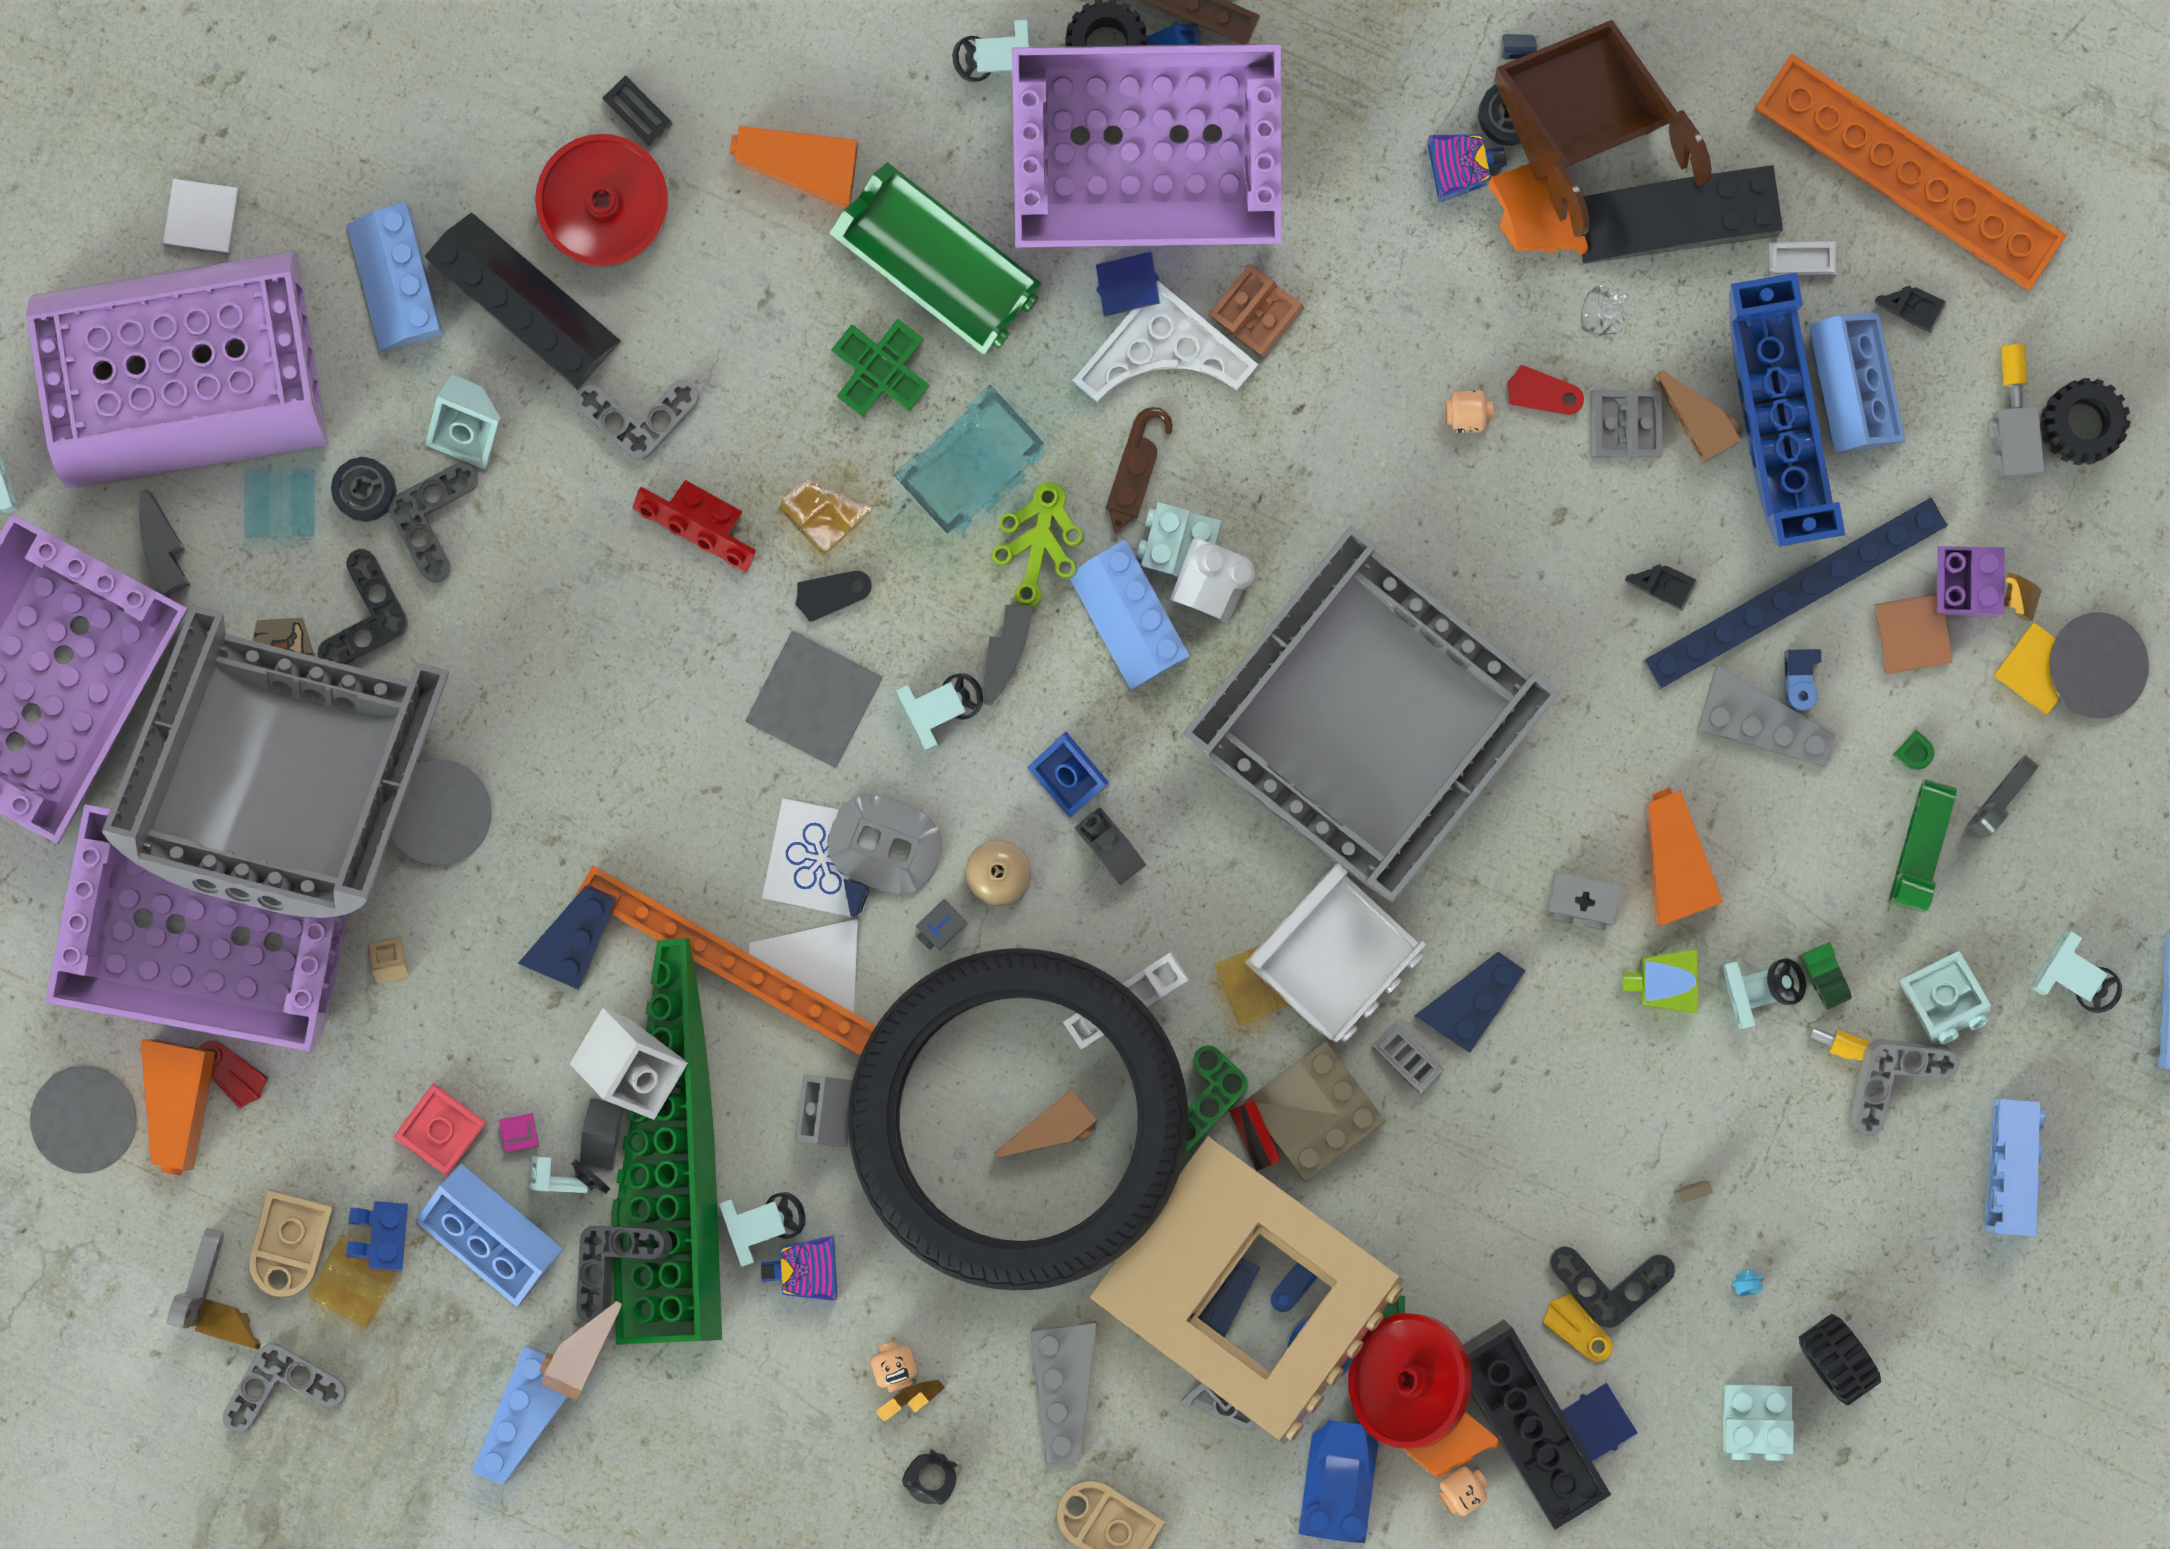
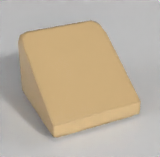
M401 937L369 943L371 970L377 983L398 980L409 976Z

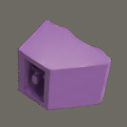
M1938 546L1937 613L1962 617L1997 618L2003 615L2005 548Z

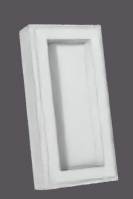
M1836 241L1770 242L1768 244L1769 277L1797 273V276L1836 275Z

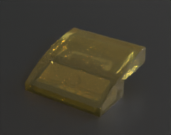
M1258 947L1215 964L1239 1026L1290 1006L1244 963Z
M341 1235L328 1256L323 1270L308 1293V1298L367 1329L398 1271L368 1269L369 1259L345 1258L347 1242L352 1240Z

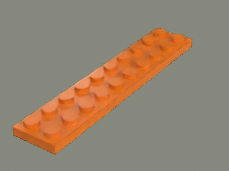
M1792 53L1754 108L1756 112L2028 291L2032 289L2067 236V234Z

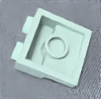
M1158 502L1156 509L1149 508L1145 527L1151 530L1148 541L1141 540L1136 559L1142 560L1141 568L1144 570L1178 578L1192 539H1201L1216 544L1222 520L1191 513L1190 510Z
M1960 951L1900 980V985L1915 1009L1916 1017L1932 1044L1938 1041L1942 1045L1948 1044L1959 1036L1958 1031L1968 1026L1971 1030H1976L1984 1026L1989 1021L1988 1016L1992 1015V1006Z
M1724 1384L1723 1451L1732 1453V1459L1752 1460V1453L1765 1454V1460L1785 1461V1454H1793L1792 1386Z

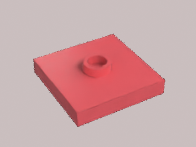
M433 1083L393 1137L442 1174L448 1176L488 1122Z

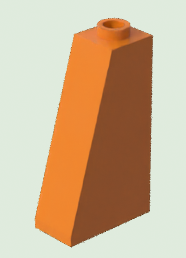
M739 126L738 135L732 134L730 154L735 155L738 165L843 210L851 204L858 152L857 140Z
M1670 787L1653 793L1652 797L1654 800L1646 803L1654 914L1657 927L1723 903L1682 792L1680 790L1672 793Z
M142 1039L141 1053L151 1164L162 1166L161 1172L181 1175L182 1170L194 1169L216 1051L155 1039Z

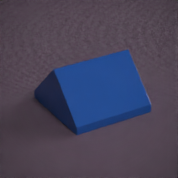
M1067 732L1062 734L1027 767L1069 818L1109 786L1107 779Z

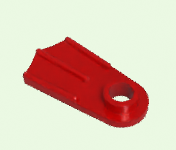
M1520 365L1516 373L1507 382L1509 404L1513 406L1572 415L1580 411L1584 404L1583 392L1577 386L1524 365ZM1572 395L1575 398V403L1571 406L1565 405L1562 400L1563 397Z
M207 1041L199 1047L205 1050L214 1049L217 1052V1059L213 1064L211 1078L238 1108H242L248 1103L261 1098L263 1087L268 1079L266 1075L218 1041Z

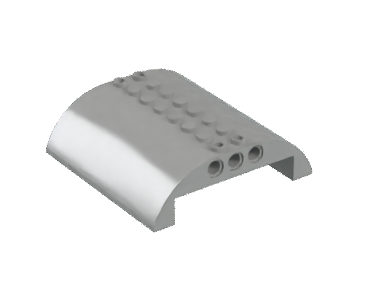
M1350 525L1182 734L1228 777L1335 863H1339L1351 875L1376 893L1393 902L1560 692L1538 674L1533 672L1530 675L1377 553L1375 551L1376 545Z
M191 605L102 829L103 835L116 849L137 865L171 883L196 892L300 917L326 918L352 913L361 908L368 900L447 682L449 671L416 663L411 679L408 681L226 634L223 613Z

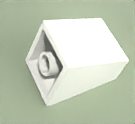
M602 1008L570 1062V1065L603 1100L653 1120L688 1064L683 1058L632 1020L605 1008Z

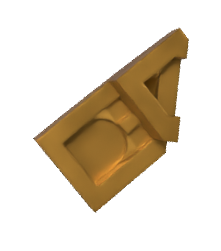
M2008 573L2006 583H2009L2004 598V606L2015 608L2016 614L2020 619L2033 622L2042 590L2033 582L2017 574Z
M211 1299L203 1300L195 1331L254 1349H260L261 1346L259 1339L254 1337L248 1324L250 1319L247 1313H240L239 1308Z
M939 1380L915 1384L898 1393L878 1409L876 1413L884 1422L906 1404L916 1413L945 1387Z

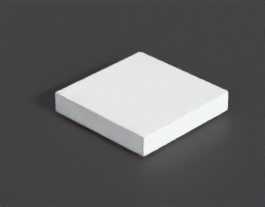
M173 179L163 244L230 254L240 189Z

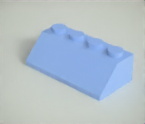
M405 202L375 210L347 224L379 351L382 352L443 336L444 333L413 214L408 204Z
M1879 313L1843 314L1809 324L1810 342L1814 348L1817 375L1821 382L1824 397L1823 404L1828 416L1831 431L1830 439L1834 445L1835 453L1856 452L1905 442Z
M1126 540L1096 555L1077 568L1075 576L1070 578V581L1130 690L1141 686L1189 659L1186 648Z
M462 1164L439 1186L415 1221L515 1306H518L563 1251V1248L551 1237L542 1232L526 1216L518 1212L501 1195L493 1191L477 1175L469 1171Z

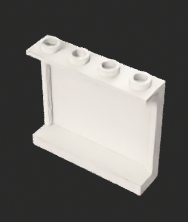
M1339 863L1330 868L1244 962L1331 1044L1339 1040L1345 1043L1357 1030L1354 1023L1362 1015L1368 1018L1379 1006L1376 999L1383 991L1389 994L1401 982L1402 979L1398 975L1405 967L1411 970L1422 959L1424 955L1420 951L1426 945L1423 941L1418 943L1347 877L1348 871Z

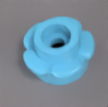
M1749 1270L1736 1274L1737 1280L1732 1282V1287L1736 1289L1737 1296H1748L1763 1291L1761 1281L1764 1280V1277L1761 1275L1757 1276L1755 1270Z

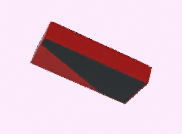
M1254 1100L1229 1110L1256 1171L1281 1161Z

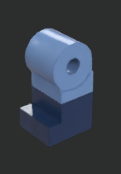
M1821 649L1784 651L1785 699L1788 706L1794 711L1808 710L1817 702L1818 694L1813 686L1812 664L1822 662Z

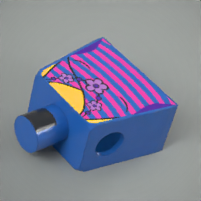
M1430 135L1428 137L1427 145L1438 203L1487 186L1491 178L1489 169L1507 166L1504 147L1485 150L1483 135Z
M827 1236L780 1247V1261L761 1262L762 1282L781 1281L782 1295L837 1300L835 1236Z

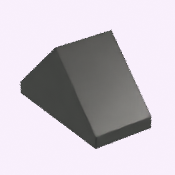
M590 1099L582 1129L580 1163L586 1166L614 1169L623 1107L608 1101Z

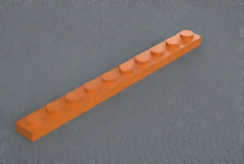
M592 865L577 891V895L586 885H589L617 897L611 912L615 917L658 941L689 938L693 961L861 1056L865 1044L876 1027L875 1025Z

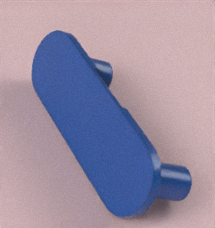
M1297 1262L1271 1295V1304L1274 1309L1280 1312L1291 1310L1318 1277Z

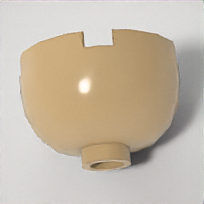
M1004 840L987 841L977 847L968 858L965 869L967 885L973 895L983 903L993 906L1009 905L1021 898L1028 889L1032 876L1030 862L1024 851L1014 843ZM997 865L1002 866L1004 870H999ZM993 867L996 871L994 875L991 873ZM998 874H1003L1002 877L996 878Z

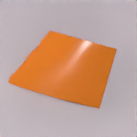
M1529 163L1490 178L1488 187L1505 209L1499 227L1515 250H1541L1543 252L1555 253L1557 249L1577 250V254H1585L1587 252L1588 245L1585 235L1574 237L1569 212H1567L1566 219L1560 221L1549 195L1548 176L1537 181Z
M1465 1412L1454 1430L1441 1441L1424 1448L1403 1450L1415 1463L1438 1478L1450 1472L1455 1466L1463 1465L1473 1460L1472 1456L1489 1447L1493 1449L1498 1447L1501 1441Z

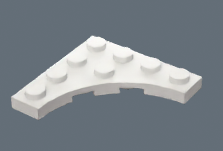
M1157 280L1072 382L1098 403L1117 385L1136 375L1152 370L1179 368L1213 376L1238 391L1259 364Z

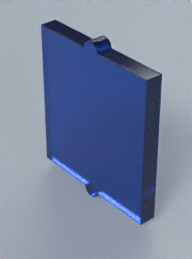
M1151 251L1096 264L1099 283L1096 291L1101 296L1104 316L1160 303L1157 285L1160 277L1155 273Z
M1607 1383L1587 1395L1581 1394L1579 1400L1562 1410L1591 1461H1594L1610 1450L1616 1451L1619 1444L1637 1434L1636 1429Z

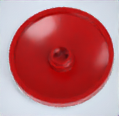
M611 134L583 136L567 143L556 151L540 174L535 196L539 223L554 247L576 262L596 267L620 265L635 259L645 252L657 239L664 226L669 203L664 176L652 156L633 141Z
M1402 1313L1382 1319L1374 1331L1368 1330L1361 1341L1364 1344L1354 1357L1349 1368L1348 1389L1353 1410L1365 1430L1375 1439L1386 1445L1403 1449H1418L1431 1446L1444 1439L1454 1430L1467 1408L1471 1393V1368L1467 1353L1456 1334L1447 1325L1433 1317L1422 1314Z

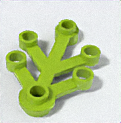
M1048 481L1040 484L1034 491L1032 502L1014 514L1005 513L1002 515L999 521L1000 528L1008 534H1014L1019 531L1022 523L1039 514L1034 528L1007 546L999 545L995 547L992 552V558L998 565L1007 566L1013 561L1015 556L1032 546L1024 582L1020 583L1015 589L1017 603L1021 606H1031L1032 609L1039 606L1043 599V592L1037 584L1045 548L1056 563L1055 569L1059 576L1064 579H1070L1077 572L1075 562L1066 556L1050 530L1052 517L1056 519L1063 529V540L1068 545L1077 547L1084 541L1083 531L1074 525L1063 508L1066 502V493L1055 482ZM1048 492L1054 493V500L1051 503L1044 502V495ZM1014 518L1015 526L1011 529H1006V520ZM1074 530L1078 531V539L1070 542L1068 539L1069 533ZM1002 550L1008 551V558L1005 561L998 560V553ZM1064 563H1070L1072 566L1068 574L1061 572V566ZM1027 588L1032 589V597L1024 600L1022 592Z

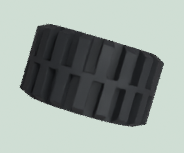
M1095 0V4L1091 6L1089 3L1083 5L1082 11L1075 12L1072 16V22L1068 23L1066 29V46H1087L1089 35L1102 27H1111L1121 32L1126 39V46L1148 45L1146 26L1144 21L1141 22L1138 12L1136 10L1132 12L1129 9V5L1124 2L1122 5L1116 4V0H1109V2L1104 3L1102 0Z
M2082 378L2080 381L2074 380L2068 383L2046 402L2047 406L2042 410L2041 416L2044 417V420L2040 423V429L2045 430L2046 435L2042 438L2045 443L2049 442L2052 448L2049 450L2054 455L2059 453L2062 455L2061 460L2065 462L2069 460L2074 461V465H2082L2083 463L2089 465L2103 460L2120 447L2119 445L2125 441L2128 435L2125 433L2126 430L2130 428V420L2126 418L2130 411L2129 407H2124L2122 404L2125 400L2123 395L2117 396L2114 393L2116 389L2111 384L2109 386L2103 385V380L2096 379L2095 381H2090V378ZM2076 404H2087L2099 413L2102 420V430L2096 439L2085 440L2073 433L2068 423V414L2071 407Z
M1830 1314L1798 1337L1800 1347L1814 1370L1833 1395L1845 1405L1849 1406L1881 1383L1880 1372L1855 1334L1838 1316Z

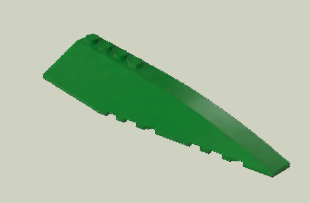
M689 938L659 940L657 942L651 984L654 986L651 1001H647L645 1012L646 1015H649L646 1032L683 1058L688 1064L654 1120L631 1110L628 1111L627 1118L630 1120L628 1136H624L622 1150H625L623 1168L618 1169L616 1183L620 1185L618 1197L613 1199L611 1215L612 1226L665 1230L672 1239V1248L668 1256L662 1259L613 1257L615 1302L622 1303L615 1320L616 1345L722 1340L715 1143L708 1061L696 973ZM628 1233L623 1234L620 1239V1246L625 1252L632 1246V1239ZM643 1240L642 1247L659 1248L660 1244L656 1240Z

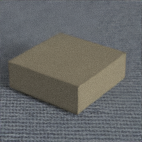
M1705 1180L1675 1189L1676 1191H1674L1678 1203H1684L1713 1193L1710 1182Z

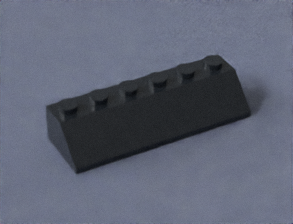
M472 212L448 229L424 256L431 265L577 390L621 342L619 338Z

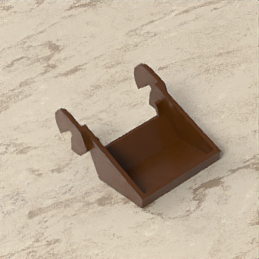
M1613 20L1496 68V85L1536 180L1538 181L1548 176V190L1554 210L1560 221L1565 220L1567 212H1569L1574 237L1584 236L1589 231V215L1584 197L1566 167L1644 134L1652 133L1669 124L1670 143L1681 170L1688 167L1690 157L1695 184L1704 185L1711 179L1712 167L1710 156L1699 131L1684 110L1676 111Z

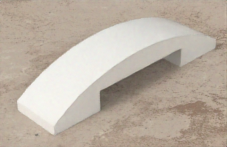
M1170 952L1122 984L1148 1007L1189 979L1172 952ZM1078 1013L1063 1022L1081 1050L1104 1035L1095 1025Z

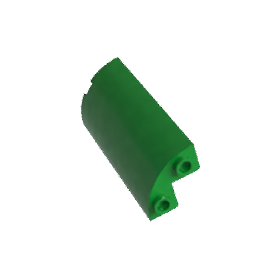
M888 162L871 176L860 196L843 210L830 231L832 236L984 355L993 346L999 349L1010 335L1007 331L1023 310L1028 313L1039 299L1035 295L1042 285L1039 280Z

